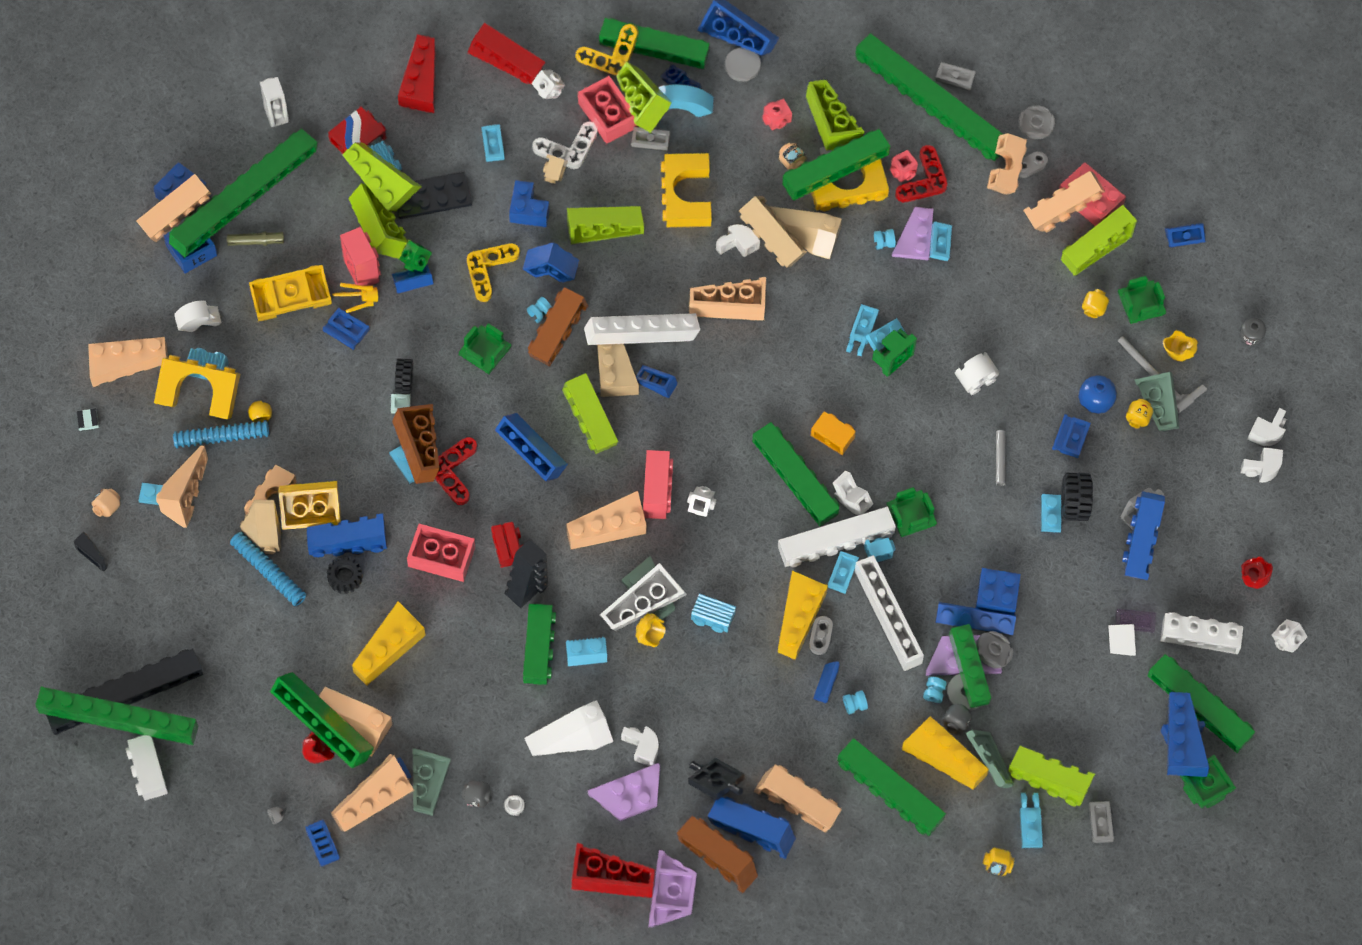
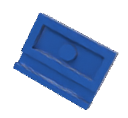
M340 308L335 311L327 321L328 323L323 326L325 333L353 350L370 330L368 325Z
M1064 414L1052 450L1056 449L1066 455L1079 458L1091 423L1075 417L1071 418Z

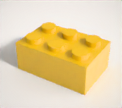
M337 481L279 486L278 495L282 530L307 528L327 523L338 525L341 522Z

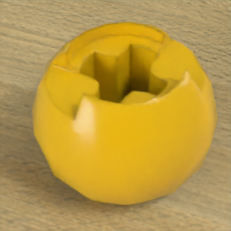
M255 401L250 405L248 414L254 422L261 421L262 423L264 420L268 422L272 417V409L268 403Z

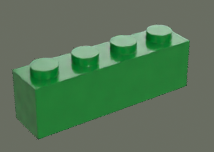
M529 604L523 683L547 685V679H551L552 667H548L549 660H553V649H550V642H554L555 630H551V626L556 623V612H553L552 605Z
M967 624L951 628L949 638L969 708L987 705L990 703L991 695L971 626Z

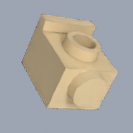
M547 154L546 158L550 160L545 163L543 169L545 181L554 184L556 181L561 182L568 161Z

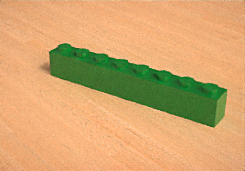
M40 687L35 704L38 712L41 714L194 745L199 728L197 720L194 718L46 687Z

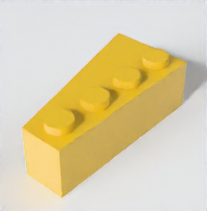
M792 571L778 653L796 660L827 594V585Z
M399 601L352 664L353 672L366 686L425 636L424 627Z
M931 716L902 745V750L906 753H910L922 762L928 763L935 769L944 772L971 789H974L987 776L989 770Z

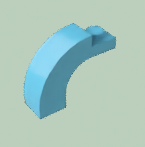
M686 85L658 87L672 103L669 109H684L696 117L713 113L714 97L704 90Z

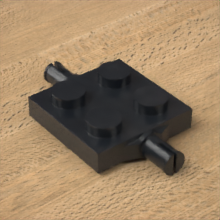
M717 758L704 765H700L695 761L690 763L689 768L696 771L688 778V783L692 787L716 800H719L729 791L739 796L743 794L744 789L738 786V784L745 780L743 772Z

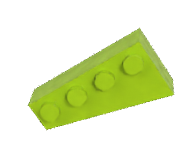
M827 80L811 81L808 83L806 99L826 151L834 150L838 146L848 144L855 138L859 139L864 136V130L861 127L859 128L856 124V119L849 115L846 110L847 107L838 100V95Z
M361 183L349 197L363 232L368 233L371 243H369L371 248L375 247L378 254L399 259L408 243L404 236L406 232L402 227L397 226L394 221L396 219L394 214L387 211L366 184Z
M1124 205L1120 206L1088 233L1080 237L1074 244L1067 246L1062 251L1061 261L1076 276L1132 238L1137 220Z

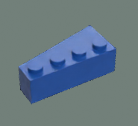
M1142 491L1141 497L1136 498L1135 508H1138L1136 515H1132L1130 526H1133V531L1128 533L1126 544H1129L1128 551L1124 550L1122 562H1125V576L1148 580L1149 564H1152L1153 545L1155 546L1157 541V528L1160 527L1165 504V496Z
M383 513L376 514L377 518L369 520L368 516L360 517L358 522L343 520L336 526L332 523L307 527L309 556L313 555V557L317 558L323 557L324 554L341 556L346 552L361 554L363 551L370 550L374 553L382 552L383 549H387Z
M1170 692L1168 699L1167 775L1207 777L1209 765L1190 693Z
M721 797L719 800H716L708 814V819L712 825L733 835H736L738 832L741 838L750 843L755 840L763 849L769 852L772 849L780 853L779 856L786 859L796 839L788 820L782 817H778V819L772 817L771 814L764 810L759 812L745 803L742 805L738 804L730 797Z

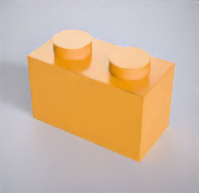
M824 411L811 428L810 436L843 455L855 439L856 431L851 425L842 423L835 415Z

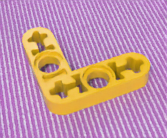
M631 24L622 27L612 56L589 47H581L576 51V59L585 65L617 75L620 70L616 72L615 67L609 66L610 59H612V64L620 62L621 67L630 61L638 37L637 27ZM630 27L632 32H634V35L629 36L628 41H632L631 44L622 42V39H627L628 34L625 31L629 30ZM621 45L628 47L629 50L626 55L620 54L619 48ZM586 50L587 55L593 56V53H595V55L593 57V60L590 58H584L583 60V56H581L580 53L585 52ZM599 56H603L606 59L604 66L597 64Z
M510 243L477 250L467 255V266L477 300L486 302L492 297V289L486 267L516 261L520 256L519 247L516 244ZM510 249H512V251L514 252L513 256H511L509 253ZM500 251H503L504 258L501 257ZM495 253L498 255V259L490 260L488 256ZM474 257L478 260V268H475L472 261ZM481 273L485 277L483 280L478 281L474 276ZM484 285L486 296L481 294L480 286Z

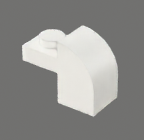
M732 225L728 227V235H723L716 241V250L721 255L736 246L742 256L745 257L759 249L760 240L749 227Z
M206 301L188 303L174 314L177 328L180 331L193 332L201 325L218 326L222 323L218 306H209L206 304Z
M1279 408L1272 423L1257 417L1248 440L1262 446H1271L1278 443L1285 433L1283 426L1287 420L1284 418L1286 411Z
M1263 448L1260 461L1243 460L1241 473L1248 477L1260 475L1259 482L1272 480L1282 465L1283 450Z
M844 471L833 482L836 490L834 496L852 513L858 516L862 515L873 505L868 491L856 486L851 473Z
M624 727L621 733V740L638 746L634 754V761L648 766L654 765L658 755L659 744L656 734L648 727H645L643 733H640V730L633 727Z

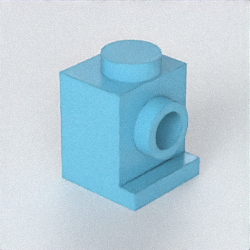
M877 538L872 543L866 540L864 549L867 557L874 555L876 561L880 562L893 557L895 545L893 540H889V538Z

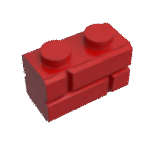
M514 522L492 526L491 534L500 567L511 566L516 551L523 546V544H519L518 540L521 538L519 527L515 528Z

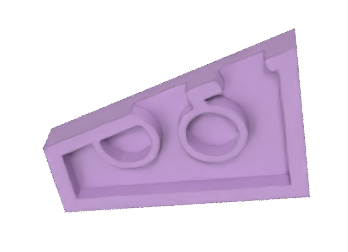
M914 208L892 253V257L929 260L933 209Z

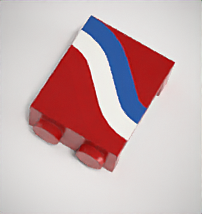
M360 107L328 132L329 141L343 154L355 142L364 143L368 146L378 137L385 140L386 128L381 122L378 123L374 119L370 111Z

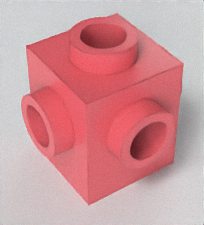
M781 99L767 104L764 107L762 118L764 123L770 126L771 130L780 129L791 122L792 112L785 100Z
M906 150L892 158L891 174L893 177H897L900 182L910 180L916 175L918 163L910 152Z

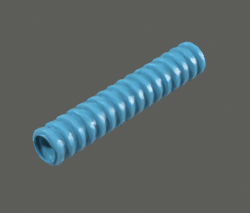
M264 420L262 423L261 421H258V423L252 422V424L246 422V425H243V423H240L238 426L237 424H234V426L228 425V427L222 425V428L216 426L214 429L213 427H210V429L204 428V430L198 428V431L192 429L190 432L189 430H186V432L180 431V433L174 431V446L176 448H179V446L184 448L185 445L191 447L193 444L194 446H197V444L203 445V443L208 445L209 442L215 444V442L221 443V441L227 442V440L232 442L233 439L239 441L240 438L245 440V438L251 439V437L256 439L257 436L262 438L264 435L268 437L269 427L268 422Z
M243 532L235 534L230 544L244 558H247L246 560L251 562V565L255 566V569L259 570V573L263 574L277 590H280L279 592L284 594V597L288 598V601L292 602L293 606L301 604L306 598V593L302 592V589L298 588V585L294 584L293 580H289V576H285L286 574L281 572V569L277 568V565L273 564V561L269 560V557L265 556V553L261 552V549L257 548L256 544L248 540L249 538L244 536Z

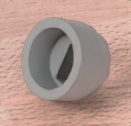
M273 807L267 810L273 824L279 823L284 818V813L280 814L283 811L280 807Z

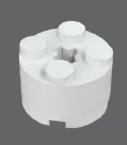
M986 352L983 355L981 353L964 363L965 367L962 371L958 368L955 372L965 390L971 395L979 392L982 385L986 384L989 386L994 383L999 375V370Z

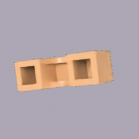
M1009 133L999 136L995 153L1004 157L1006 167L1005 169L991 170L987 188L1002 194L1015 193L1018 187V176L1022 170V159L1026 153L1027 140Z
M275 464L273 469L267 472L263 484L256 488L253 499L246 503L244 507L245 515L249 513V508L254 500H267L272 494H278L279 486L295 485L297 482L296 476Z

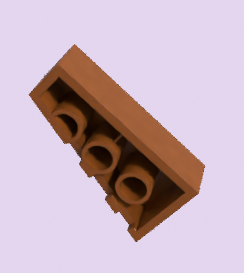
M565 287L562 292L559 291L556 295L555 305L547 311L545 323L539 326L535 341L532 340L528 346L530 357L548 366H551L562 349V340L566 341L569 338L572 324H577L581 319V310L586 311L588 308V304L583 296Z
M433 404L398 408L392 421L416 484L433 482L439 470Z
M691 816L677 832L679 841L699 858L704 856V861L713 870L718 868L719 872L724 876L723 878L729 883L733 880L738 886L737 890L742 894L758 877L752 855L747 851L742 852L733 841L724 839L718 830L710 829L708 824L701 818L698 820Z

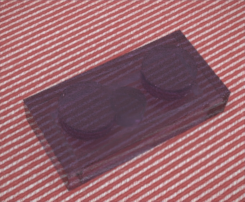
M1117 609L1115 625L1134 624V631L1154 633L1156 613Z

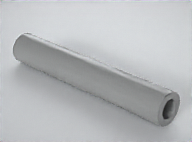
M998 430L996 431V485L1002 486L1005 485V431Z

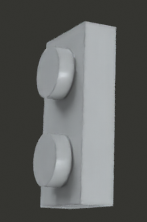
M940 62L935 81L970 90L976 71Z
M634 127L631 147L668 151L670 131L653 129L650 133L643 128Z
M1110 801L1090 802L1089 813L1093 843L1113 842Z

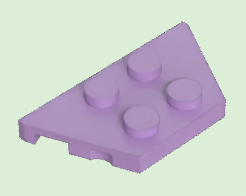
M981 635L973 636L975 643ZM949 636L941 637L926 670V676L960 674ZM981 661L984 674H1001V668L989 667Z
M659 763L588 790V795L599 802L603 808L611 812L619 821L657 807Z
M659 850L649 927H654L692 913L697 873L690 868L684 867L681 862L672 859L662 850Z

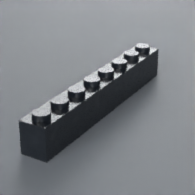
M185 649L180 651L178 655L162 658L153 665L147 664L141 670L127 672L121 678L107 680L98 687H90L79 695L131 705L203 675L194 649ZM46 715L54 735L84 724V722Z

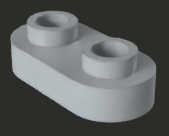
M1034 152L1022 159V166L1026 168H1022L1018 177L1026 178L1043 170L1048 163L1046 154Z
M826 616L816 618L813 623L809 648L816 655L826 653L829 648L833 623ZM824 625L826 629L821 630L819 626ZM817 643H821L823 646L821 648H817L815 645Z

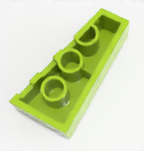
M626 62L616 75L621 90L625 92V100L630 105V113L634 115V123L651 133L672 103L641 69Z
M355 142L342 154L387 211H397L422 187L364 143Z
M640 206L567 208V227L571 244L644 234V222Z
M585 373L565 382L562 391L571 406L574 416L579 421L582 433H585L588 438L587 444L590 450H594L598 454L616 446L618 443L616 435L587 374Z
M1019 746L1008 770L1013 778L1017 780L1024 779L1029 782L1030 786L1036 789L1043 788L1047 790L1050 796L1056 798L1059 796L1065 799V802L1071 806H1081L1095 776L1091 772H1088L1087 775L1080 773V769L1075 766H1071V768L1064 767L1061 761L1054 758L1046 760L1043 754Z

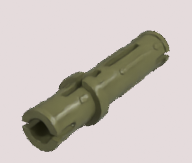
M263 231L262 233L227 234V245L263 244V246H267V244H284V232L267 233V231Z

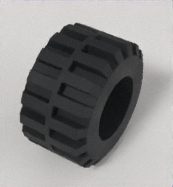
M1066 472L1061 487L1062 517L1066 521H1088L1093 504L1092 477L1089 473Z

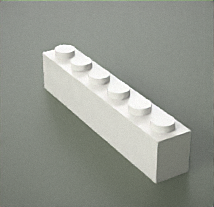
M695 313L591 317L584 327L588 345L692 341L699 333L700 327Z
M885 507L778 540V549L785 567L791 566L793 568L807 560L814 562L820 556L826 554L827 556H833L839 550H852L856 548V545L862 543L865 545L866 540L872 543L877 538H890L895 533L896 526L889 508Z
M874 555L856 562L855 573L903 670L906 671L921 665L924 655Z

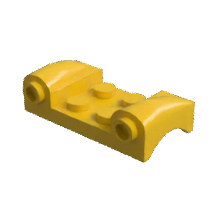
M314 265L307 269L249 282L258 322L276 318L277 315L332 304L322 265Z

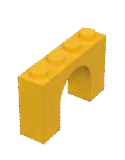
M709 153L665 154L664 161H661V172H665V177H661L662 189L665 188V194H662V205H666V210H663V221H666L667 227L711 226V202H686L681 200L674 192L676 184L683 179L709 178Z
M881 159L861 168L864 181L855 189L843 190L830 183L811 192L816 211H829L833 207L846 208L850 204L857 203L862 205L867 203V201H882L887 198L889 187Z
M169 355V358H162L154 399L155 404L169 407L177 406L183 380L188 375L196 373L206 377L213 388L209 415L224 419L232 418L241 373H236V369L224 367V370L218 369L217 365L206 363L205 366L199 365L197 360L187 359V362L181 361L179 356Z

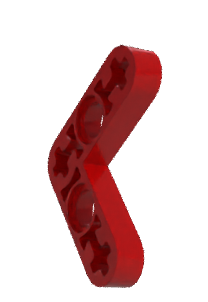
M923 146L919 154L927 179L898 186L895 197L899 202L914 201L939 195L946 191L947 180L937 151L933 146ZM925 151L931 153V161H929L928 156L925 155ZM929 167H936L938 172H929ZM937 177H938L939 184L942 185V188H939L938 186H936V178H937ZM922 186L926 188V192L919 193L916 188ZM901 191L907 193V196H903V194H901Z
M471 437L462 439L438 456L441 471L437 472L435 480L457 505H464L469 501V491L452 469L476 453L477 443ZM466 443H467L468 445H471V444H472V449H471V450H470L469 448H466V449H465V444H466ZM456 454L459 458L457 461L452 462L448 460V456ZM451 478L455 483L452 486H446L444 481ZM456 488L460 494L465 493L464 499H462L461 497L457 499L458 496L457 492L455 491Z

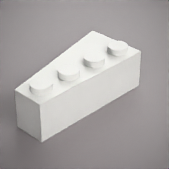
M659 563L600 615L614 631H617L643 618L647 613L650 614L687 594Z

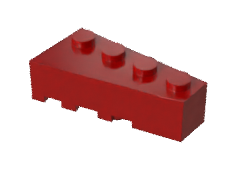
M486 23L482 25L473 38L467 52L532 85V82L546 63Z
M417 34L398 93L399 106L434 114L435 38Z
M580 843L576 844L572 890L652 898L655 869L632 861L621 860L620 857L614 855H606L601 853L600 850L586 848Z

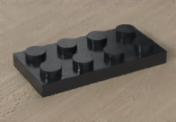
M465 171L414 181L422 187L397 211L400 220L472 206Z

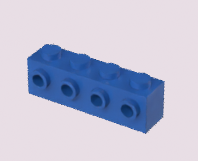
M518 413L504 416L495 428V431L545 481L557 479L568 465Z

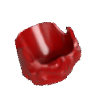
M1259 556L1248 559L1241 565L1242 580L1246 586L1259 589L1269 583L1273 566L1272 563L1266 562L1263 557Z
M311 732L304 739L302 752L304 758L310 763L318 764L334 758L335 753L331 752V748L315 733Z

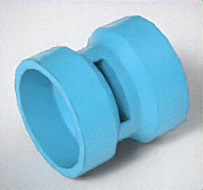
M888 229L885 232L874 231V242H877L876 250L883 249L886 246L889 248L895 247L896 242L893 229Z
M541 297L535 305L527 308V312L531 317L536 315L537 319L535 321L539 323L552 306L544 297Z
M929 677L926 684L928 688L925 690L923 698L927 701L941 703L944 696L942 692L945 690L947 682L941 678Z
M862 690L856 692L855 696L850 694L843 696V702L848 714L855 713L858 709L861 711L868 709L867 700Z

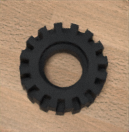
M397 358L395 392L411 393L413 359Z
M342 556L338 557V561L334 559L332 561L333 564L330 563L328 565V583L338 593L342 591L344 594H348V591L352 593L354 588L358 589L359 584L362 583L361 566L358 561L355 562L354 558L349 560L348 556H345V559H342ZM347 569L352 572V577L348 581H341L337 578V574L339 571Z

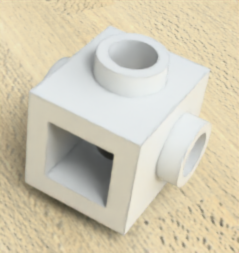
M541 70L532 82V85L538 90V94L545 99L557 98L565 86L561 81V77L552 70Z
M705 486L696 487L694 492H690L687 503H690L688 512L707 517L709 511L714 510L717 499H714L715 492Z
M1286 619L1274 631L1272 637L1278 649L1293 653L1307 638V635L1300 623Z

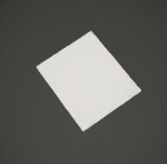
M1134 624L1108 625L1110 653L1136 655Z

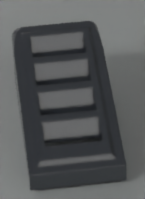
M82 532L74 540L76 550L101 571H105L107 568L104 559L88 535Z

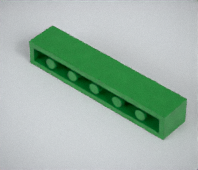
M604 19L599 34V45L615 48L622 27L631 24L638 29V37L633 53L704 70L710 43L704 40L691 39L684 35L671 34L667 31L654 30L650 27L637 26L634 23L620 22L617 19ZM630 27L629 30L625 31L628 34L627 39H622V42L631 44L632 41H628L629 36L634 35V32H632ZM621 45L619 48L624 51L629 50L626 45Z
M880 129L869 131L863 137L855 138L844 146H838L828 154H821L811 162L807 161L794 170H788L783 175L782 184L792 200H797L888 156L890 144Z
M770 422L753 433L752 442L819 527L839 515L840 505L837 500L830 497L823 483L820 484L814 471L812 469L809 470L805 465L803 457L795 453L791 442L783 438L779 427H775Z
M1164 654L1149 670L1147 676L1167 694L1170 692L1190 693L1196 719L1204 721L1205 726L1234 752L1238 753L1252 739L1255 734L1253 727L1248 722L1242 721L1233 709L1227 708L1218 696H1213L1203 683H1198L1188 670H1183L1174 658Z
M293 672L277 678L270 692L351 768L367 762L374 747Z
M853 738L838 755L837 761L840 768L853 773L854 779L860 784L865 783L870 787L869 791L873 795L881 796L889 808H895L900 812L902 819L915 824V828L919 833L923 835L926 833L930 836L945 819L946 813L856 739Z

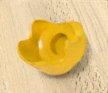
M1178 330L1163 340L1164 348L1175 361L1190 359L1194 357L1197 351L1198 341Z
M647 613L641 618L636 626L638 643L657 647L660 639L665 634V626L662 624L664 621L653 613Z

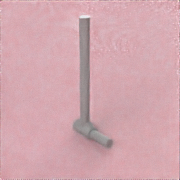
M1123 336L1118 340L1125 350L1151 376L1159 374ZM1201 385L1192 393L1182 395L1175 390L1177 412L1180 413L1190 406L1196 398L1207 391L1206 387Z

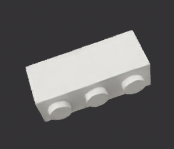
M278 77L265 79L260 82L265 111L271 127L288 123L285 97Z
M144 735L127 740L129 747L125 749L128 759H132L134 763L130 767L133 777H137L139 781L138 784H135L138 795H143L144 800H149L168 794L152 737Z

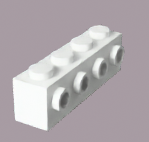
M1166 613L1163 618L1160 641L1238 654L1241 649L1243 626H1238L1237 623L1233 622L1221 623L1215 619L1203 620L1197 616L1185 617L1180 616L1178 613Z

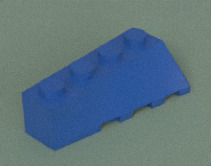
M713 0L697 30L702 33L706 32L715 38L726 40L728 43L739 45L760 55L769 54L779 37L726 0Z

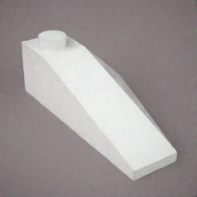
M597 700L570 712L524 738L532 756L569 751L576 752L579 750H595L613 742L605 716Z

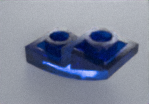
M673 64L660 76L668 85H686L702 89L700 83L687 77L684 70Z

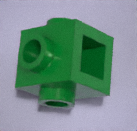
M409 240L399 260L405 264L404 267L412 272L415 269L422 272L432 252L424 246Z

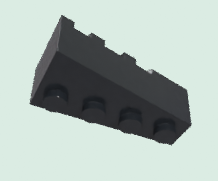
M531 539L516 551L512 564L513 569L509 574L512 580L507 581L506 586L509 589H506L504 592L520 609L537 593H543L548 587L547 554Z

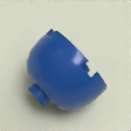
M1096 375L1089 377L1083 382L1078 397L1080 404L1088 409V411L1100 414L1107 412L1113 407L1116 402L1117 390L1110 379L1105 376Z

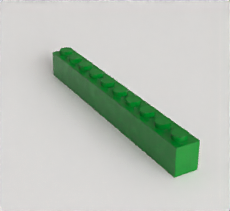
M870 33L856 47L855 56L860 63H866L870 66L872 72L875 74L879 73L888 84L896 86L901 94L908 95L915 105H921L925 108L930 116H935L943 126L951 128L957 137H963L972 148L980 150L986 159H991L995 162L1001 156L996 154L995 151L999 136L1003 135V133Z
M302 128L298 132L292 133L288 140L278 144L273 152L267 153L259 163L253 164L249 171L239 175L234 183L228 184L220 194L214 195L205 206H200L197 212L192 216H188L180 226L174 227L169 233V244L184 257H187L316 152L317 141Z

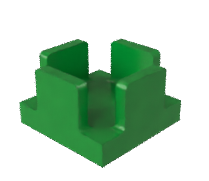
M1147 276L1130 280L1126 288L1118 289L1119 297L1130 324L1166 314L1163 305L1165 295L1159 282L1154 283V280L1148 281Z
M488 323L486 328L482 325L479 328L473 326L464 337V346L458 353L470 363L490 374L509 351L511 344L504 340L503 332Z
M900 328L898 331L893 330L882 339L881 343L887 349L882 353L876 349L873 351L872 359L883 369L882 373L886 377H889L914 355L917 338L913 334H906Z
M914 487L898 492L896 499L886 503L901 538L937 525L933 515L934 506L928 493H923L922 490L916 492Z
M1215 755L1207 758L1209 765L1207 777L1180 775L1185 784L1183 787L1184 791L1193 805L1198 803L1201 809L1205 806L1208 809L1221 802L1227 794L1236 789Z

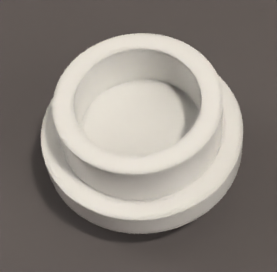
M517 795L508 797L504 804L506 812L511 815L520 814L525 806L523 799Z

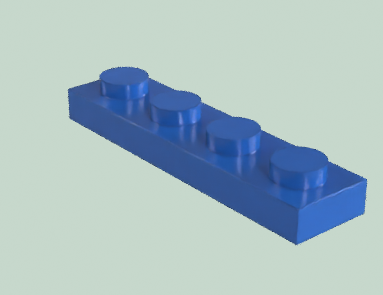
M942 602L938 604L936 623L953 626L970 624L972 629L995 631L1013 635L1016 614Z

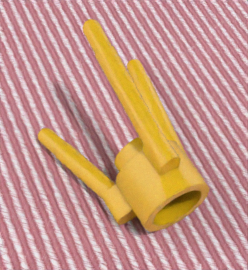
M340 283L341 287L361 289V292L332 294V296L340 297L361 296L362 301H366V303L347 309L346 313L374 306V302H378L377 287L373 288V286Z

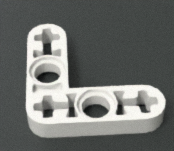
M593 122L584 123L571 148L545 138H537L533 142V152L538 156L546 158L547 154L553 156V152L559 150L563 155L558 158L568 161L566 167L577 169L583 164L597 136L598 128ZM592 128V131H590V133L588 134V138H586V130ZM584 142L587 144V147L579 149L577 144ZM544 144V148L538 149V146ZM576 152H577V153H578L577 161H575L574 163H572V162H571V159H574V158H575Z

